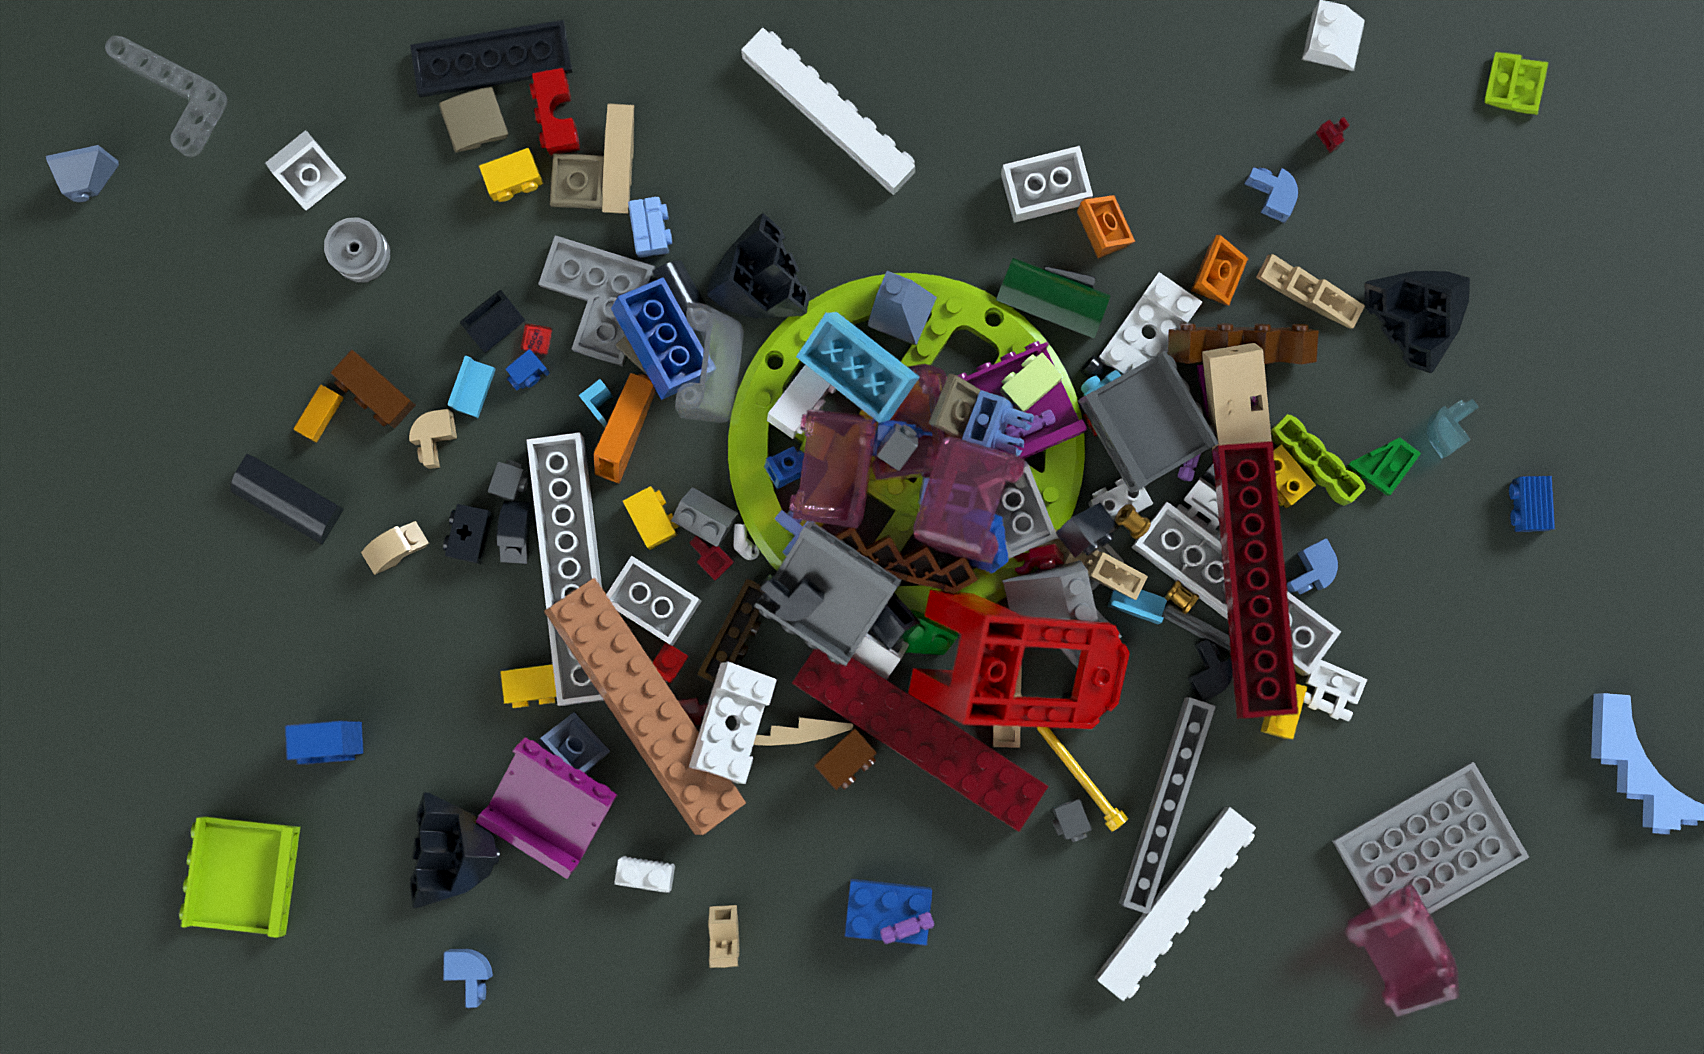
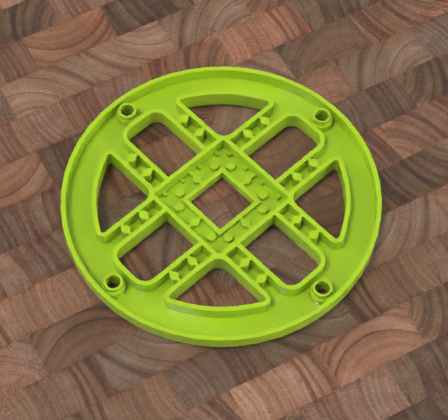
M895 273L914 281L936 296L937 299L917 346L912 344L901 360V363L920 378L890 420L894 421L898 413H900L924 430L933 432V435L940 439L942 443L913 484L873 456L867 454L876 432L878 421L864 410H861L844 437L836 433L825 458L827 463L826 473L797 514L802 520L801 526L810 518L816 525L822 528L851 484H854L895 512L876 541L889 534L900 553L920 526L923 507L918 503L923 477L954 483L968 461L984 470L975 448L929 424L939 399L918 386L950 337L960 329L972 332L996 349L998 359L995 364L1001 362L1000 358L1010 352H1015L1017 355L1026 351L1025 347L1033 342L1039 341L1040 344L1047 342L1024 316L1009 305L996 301V297L988 292L961 281L920 273ZM885 274L851 281L828 290L809 301L805 315L790 316L784 320L758 350L738 389L731 413L728 435V463L731 485L737 507L747 530L761 553L776 571H778L786 558L783 554L784 549L795 536L775 520V517L782 509L776 497L772 480L764 468L766 458H768L769 428L772 425L767 421L768 413L782 396L785 386L802 363L796 356L825 313L837 312L853 325L869 320L877 292ZM990 314H995L1000 318V324L996 327L989 326L986 323V317ZM1049 345L1047 348L1054 366L1064 376L1061 381L1080 421L1082 416L1075 390L1064 366ZM771 357H780L783 361L782 367L777 370L770 369L768 361ZM810 416L808 419L809 421L811 420L827 427L826 425H824L812 416ZM805 430L802 435L797 433L794 439L802 444L808 431ZM1084 433L1044 450L1043 473L1029 465L1052 525L1057 531L1072 517L1077 504L1085 462ZM942 509L938 513L935 533L967 553L964 528L961 540L953 538L955 527L952 538L944 536L949 512L946 509ZM1011 557L1005 565L994 573L976 568L972 571L978 580L958 592L974 593L997 603L1006 597L1003 580L1022 576L1015 571V568L1023 566L1025 561L1017 562L1014 557ZM1037 566L1033 567L1030 573L1036 572L1039 568ZM923 585L898 586L894 593L909 610L913 608L925 614L929 591L944 590Z

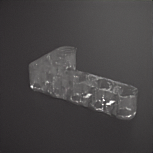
M122 36L109 38L106 42L105 50L120 66L190 101L175 126L170 139L172 145L184 156L194 157L198 155L227 105L226 95L217 85ZM125 48L123 54L118 55L119 50ZM148 59L146 65L140 67L141 62ZM171 70L170 75L166 78H163V74L166 71ZM189 82H193V86L185 90L186 85ZM216 93V97L212 101H207L211 94ZM203 115V120L195 124L197 117ZM191 138L190 143L182 147L183 141Z

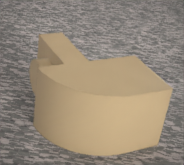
M449 409L427 412L421 415L411 427L409 441L414 445L421 444V447L417 449L420 463H423L428 469L440 468L436 442L457 439L454 413Z
M414 521L400 528L396 526L371 541L361 553L374 575L396 566L403 557L425 548L429 542L417 522Z
M737 905L712 906L709 908L710 968L738 966L739 930Z

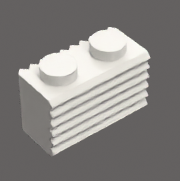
M624 856L618 860L615 885L669 893L672 888L675 865L673 863L669 865L668 862L666 864L663 862L658 863V861L653 862L652 860L648 862L647 859L643 861L641 858L637 860V858L632 859L631 857L626 858Z

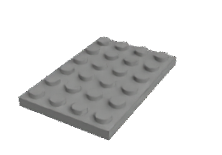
M1469 762L1332 840L1388 937L1529 858L1474 762Z

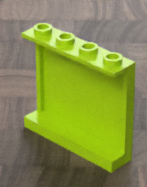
M206 816L197 817L196 822L191 827L193 845L187 855V864L190 866L189 874L183 883V891L186 895L185 902L181 905L179 918L182 920L181 927L197 926L268 934V937L277 938L286 935L300 827Z

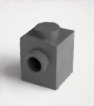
M895 423L877 447V457L900 471L918 446L916 432L907 425L901 426Z
M507 460L506 464L497 462L488 492L510 501H518L520 493L526 491L529 478L526 477L527 472L521 469L522 464Z
M1074 799L1052 808L1056 818L1052 823L1058 836L1063 835L1064 839L1071 838L1072 842H1076L1086 838V832L1092 830L1080 799Z

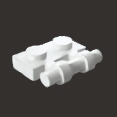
M1200 477L1184 498V501L1190 504L1191 507L1187 509L1179 504L1176 509L1220 541V532L1216 530L1219 525L1216 488ZM1199 511L1203 515L1208 517L1211 521L1207 524L1205 521L1196 516V514Z
M1320 660L1305 682L1315 687L1312 694L1306 692L1303 702L1313 710L1318 708L1329 713V716L1338 720L1341 718L1349 722L1353 712L1344 708L1346 702L1358 704L1367 679ZM1324 692L1337 697L1334 704L1322 699Z

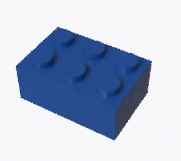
M339 721L286 726L287 759H297V764L355 760L356 754H363L362 722Z
M851 879L845 936L883 940L880 933L881 929L888 926L892 928L895 927L894 924L913 917L917 919L920 918L919 915L930 913L931 887ZM922 928L920 932L901 939L899 937L895 938L893 942L927 945L928 929L924 930Z

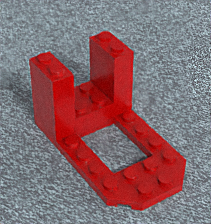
M938 590L929 591L924 616L961 633L954 670L913 668L909 695L962 724L1093 729L1100 722L1098 718L1107 710L1111 712L1119 704L1130 652L1126 645L1121 642L1118 636L1120 633L1115 625L1107 622L1022 616L974 593L957 592L954 594ZM1025 646L1081 650L1071 699L1014 696Z

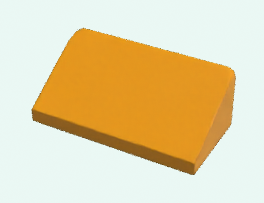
M320 384L295 425L294 430L317 443L344 397Z

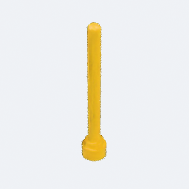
M1037 727L1038 732L1105 814L1104 818L1107 821L1105 824L1113 832L1124 824L1129 818L1122 810L1119 811L1111 806L1049 727Z

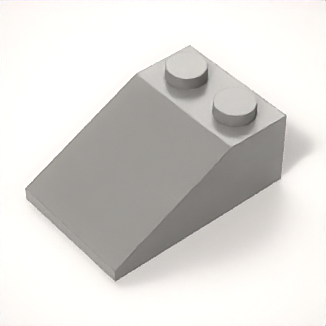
M1023 458L974 479L986 511L1003 517L1002 526L1005 529L1004 540H1006L1008 559L1058 538L1030 467Z
M1081 560L1056 566L1053 569L1041 570L1003 580L1009 610L1022 616L1080 621L1098 620L1088 572Z

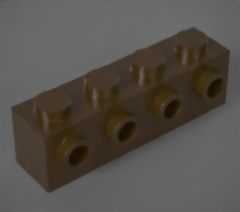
M746 579L697 675L715 683L721 663L730 662L736 664L738 659L741 661L744 659L749 649V646L745 645L750 635L755 637L761 626V622L758 621L761 614L759 609L754 606L763 595L761 585Z

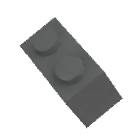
M692 487L680 500L671 521L718 547L729 533L738 513Z

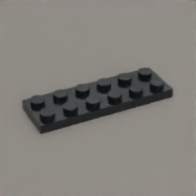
M564 20L410 45L419 97L533 79V73L563 68L565 74L573 73Z

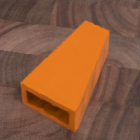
M630 373L594 452L595 475L620 484L655 395V388L648 376Z

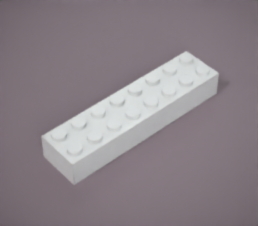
M1166 502L1152 518L1151 526L1147 533L1138 538L1131 548L1175 581H1180L1181 585L1190 592L1199 595V599L1228 620L1221 542L1170 503ZM1287 592L1294 670L1302 676L1310 675L1341 631Z

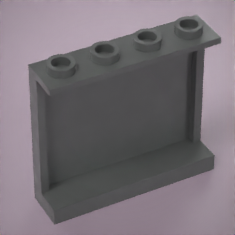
M1166 351L1078 400L1131 493L1145 487L1150 482L1219 444L1214 428L1207 424L1203 417L1202 407L1192 398L1189 393L1190 387L1188 383L1180 377L1176 370L1177 366L1174 359Z
M809 521L800 532L799 538L774 578L791 591L803 576H806L825 593L824 601L811 615L798 621H787L774 615L778 603H771L763 595L754 606L759 609L760 614L764 617L775 619L781 623L785 631L791 634H798L804 638V642L811 648H819L825 652L832 662L836 664L842 663L846 666L902 580L812 521Z

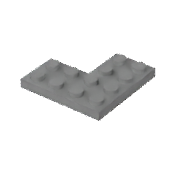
M555 235L539 286L587 301L572 346L574 352L623 367L626 356L616 347V344L625 336V333L613 314L611 307L618 296L651 283L652 271L655 267Z

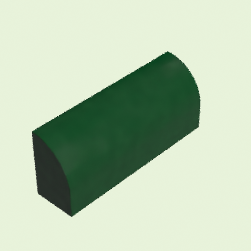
M1012 258L996 301L1095 338L1111 295Z

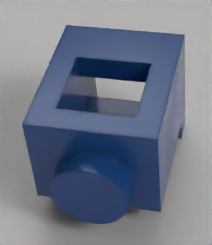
M530 349L506 368V371L510 374L507 380L516 390L534 386L540 380L542 373L546 377L550 374Z
M793 446L773 457L766 458L764 468L775 487L779 489L804 476L808 461L805 454L801 450L797 452ZM790 460L792 466H786L784 462Z

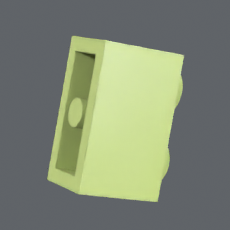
M1043 353L1037 357L1034 354L1022 363L1024 368L1017 375L1012 372L1002 381L1004 386L1001 388L1000 393L1014 404L1016 410L1026 412L1061 382L1064 377Z

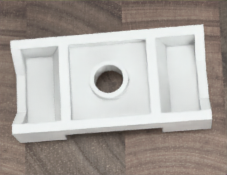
M1159 272L1098 359L1104 365L1114 368L1123 375L1163 351L1167 353L1169 329L1179 328L1180 323H1188L1202 301ZM1143 327H1153L1156 332L1153 339H1146L1142 335Z
M730 662L720 664L689 764L690 768L710 772L728 778L735 783H746L753 757L750 756L764 707L770 703L777 679ZM730 715L734 716L737 722L735 729L732 731L728 730L725 725V721Z

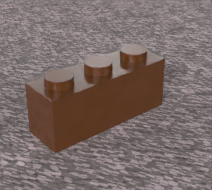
M353 350L331 371V374L337 378L334 383L345 393L348 390L356 395L353 400L364 410L368 407L375 412L373 418L384 427L389 424L396 428L416 406Z

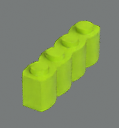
M1287 414L1271 429V440L1276 446L1282 444L1300 467L1307 470L1308 475L1316 484L1326 487L1329 496L1338 504L1345 506L1352 503L1366 489L1359 476L1346 470L1340 458L1331 452H1327L1321 440L1307 433L1302 422L1296 417Z

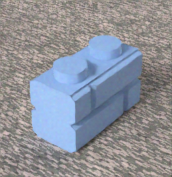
M659 197L629 201L628 206L638 258L668 254V245H673L670 229L665 230L664 220L669 219L666 204H661Z

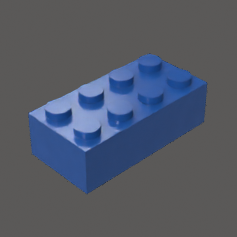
M664 277L617 297L611 310L661 400L705 381L709 377L714 367Z

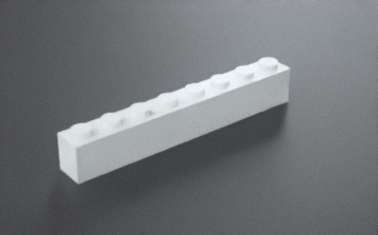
M762 28L741 49L743 59L894 195L915 173V161L908 153H901L894 147L896 145L895 142L888 135L884 134L882 136L876 131V125L867 117L863 119L857 113V108L849 100L844 102L838 96L839 93L833 85L823 83L819 79L818 72L809 65L806 67L800 62L801 58L793 49L789 48L787 50L781 45V39L774 32L768 33Z
M1225 806L1154 898L1150 913H1143L1095 975V978L1121 1000L1124 1001L1126 997L1130 999L1139 988L1137 983L1142 976L1147 977L1155 968L1156 963L1154 961L1158 955H1164L1173 943L1170 940L1176 932L1181 933L1188 925L1189 920H1187V917L1193 910L1197 912L1205 902L1203 896L1209 889L1214 890L1222 879L1220 874L1225 868L1229 869L1238 859L1236 853L1242 846L1247 847L1253 840L1255 835L1252 832L1256 827L1232 808Z

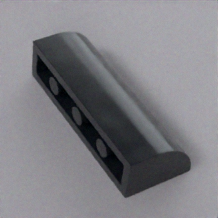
M249 454L245 455L231 482V492L321 545L324 544L344 508Z

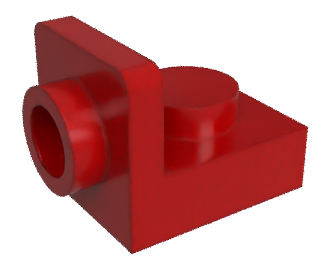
M665 642L653 661V665L665 682L673 683L689 656Z

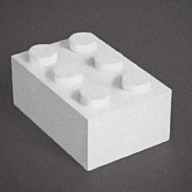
M1080 146L1004 164L1002 167L1001 176L1014 223L1079 207L1083 200L1093 197Z
M633 556L630 557L606 594L618 612L672 646L701 603L700 599Z

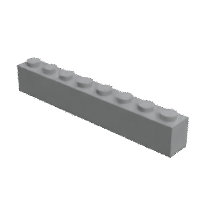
M1190 697L1184 698L1119 903L1123 906L1146 914L1150 913L1216 707L1214 705Z

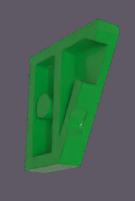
M1399 437L1349 462L1347 467L1385 495L1390 496L1421 452Z
M912 608L910 611L921 623L903 640L909 644L905 652L945 655L958 638V632L925 617V614Z

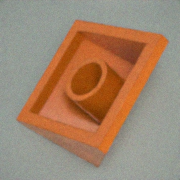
M1114 195L1085 199L1080 203L1077 213L1098 258L1135 242Z
M1216 235L1208 247L1191 291L1221 304L1229 305L1248 258L1224 237Z

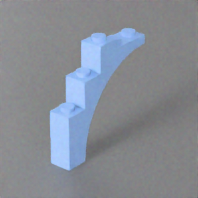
M1594 694L1591 758L1601 759V764L1618 765L1617 792L1627 793L1628 799L1643 800V827L1653 828L1652 833L1670 834V829L1680 830L1681 824L1697 826L1698 820L1704 821V804L1696 802L1676 790L1658 773L1647 758L1634 727L1631 695Z

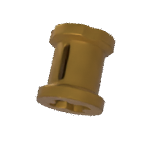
M1132 504L1123 506L1115 517V522L1126 527L1134 539L1144 536L1151 526V521L1146 517L1140 516Z
M1177 580L1164 598L1167 601L1171 600L1183 609V613L1187 614L1200 596L1190 592Z

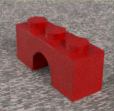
M558 68L533 73L534 83L529 85L532 98H537L538 108H534L537 124H542L543 132L539 133L542 149L546 148L550 156L580 150L577 128L573 118L558 119L553 116L554 109L558 104L571 101L564 69Z

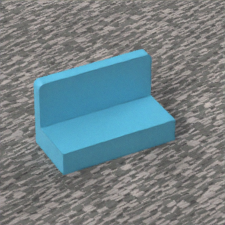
M465 356L449 398L448 406L455 411L479 418L496 369Z
M599 379L579 396L604 428H606L607 422L597 409L612 398L613 395L601 379Z
M1113 590L1107 607L1155 624H1160L1163 621L1162 614L1167 600L1164 597L1144 590L1140 591L1137 600H1133Z

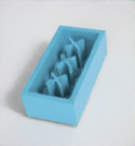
M837 312L825 313L796 356L879 423L891 419L920 378Z

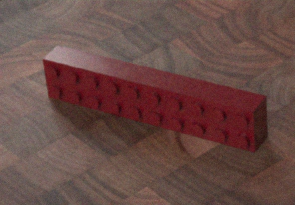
M1273 441L1218 445L1212 450L1237 719L1296 715L1299 712Z
M819 648L814 649L792 682L795 686L1018 832H1020L1048 788L1046 784L852 657L845 666L842 663L836 664L827 657V654Z

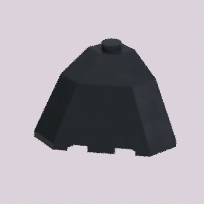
M764 213L760 214L726 251L711 276L707 295L725 310L751 318L803 316L807 313L810 299L807 287L800 284L796 275L799 272L792 253L787 254L782 240L785 239L782 229Z
M1412 271L1365 282V308L1371 315L1375 313L1383 324L1381 330L1392 344L1396 342L1405 356L1402 358L1409 367L1431 374L1460 330L1469 303L1470 278L1448 271Z
M423 792L416 816L419 838H414L412 859L418 861L410 878L412 908H420L468 892L490 876L494 864L499 862L500 855L499 849L495 848L494 836L485 827L476 822L477 818L475 815L431 793Z

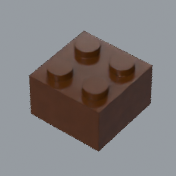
M854 729L814 766L836 790L840 786L845 790L856 780L853 774L860 768L865 772L876 762L873 757L876 752Z

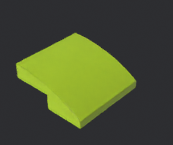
M1495 52L1485 103L1516 112L1538 115L1548 62L1522 59V55Z

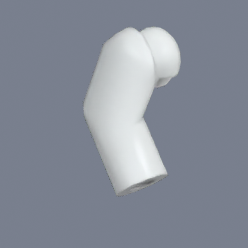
M734 524V549L746 560L756 559L760 551L756 545L747 539L746 526L744 524Z

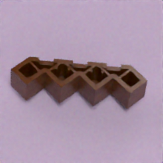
M1180 323L1179 328L1169 329L1168 355L1175 362L1190 364L1202 362L1203 351L1255 343L1263 349L1264 364L1274 362L1308 364L1317 362L1319 330L1308 329L1306 324H1292V328H1271L1270 324H1255L1254 327H1233V324L1219 323L1217 327H1196V324Z
M853 524L833 535L895 577L908 582L955 594L978 580L963 554L938 566L926 544L902 557L889 534L865 547Z

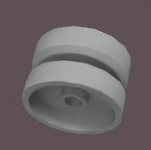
M346 218L336 222L329 229L324 240V253L328 262L345 278L355 282H368L378 278L386 270L390 261V247L386 238L369 221L361 218Z

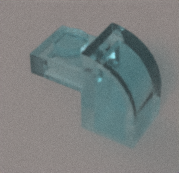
M1473 399L1466 403L1460 400L1449 409L1443 406L1430 417L1427 425V436L1441 458L1449 456L1471 440L1458 422L1479 408Z

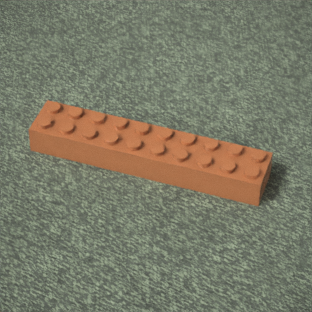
M595 577L544 610L695 835H704L746 804L733 782L728 778L689 767L699 732Z

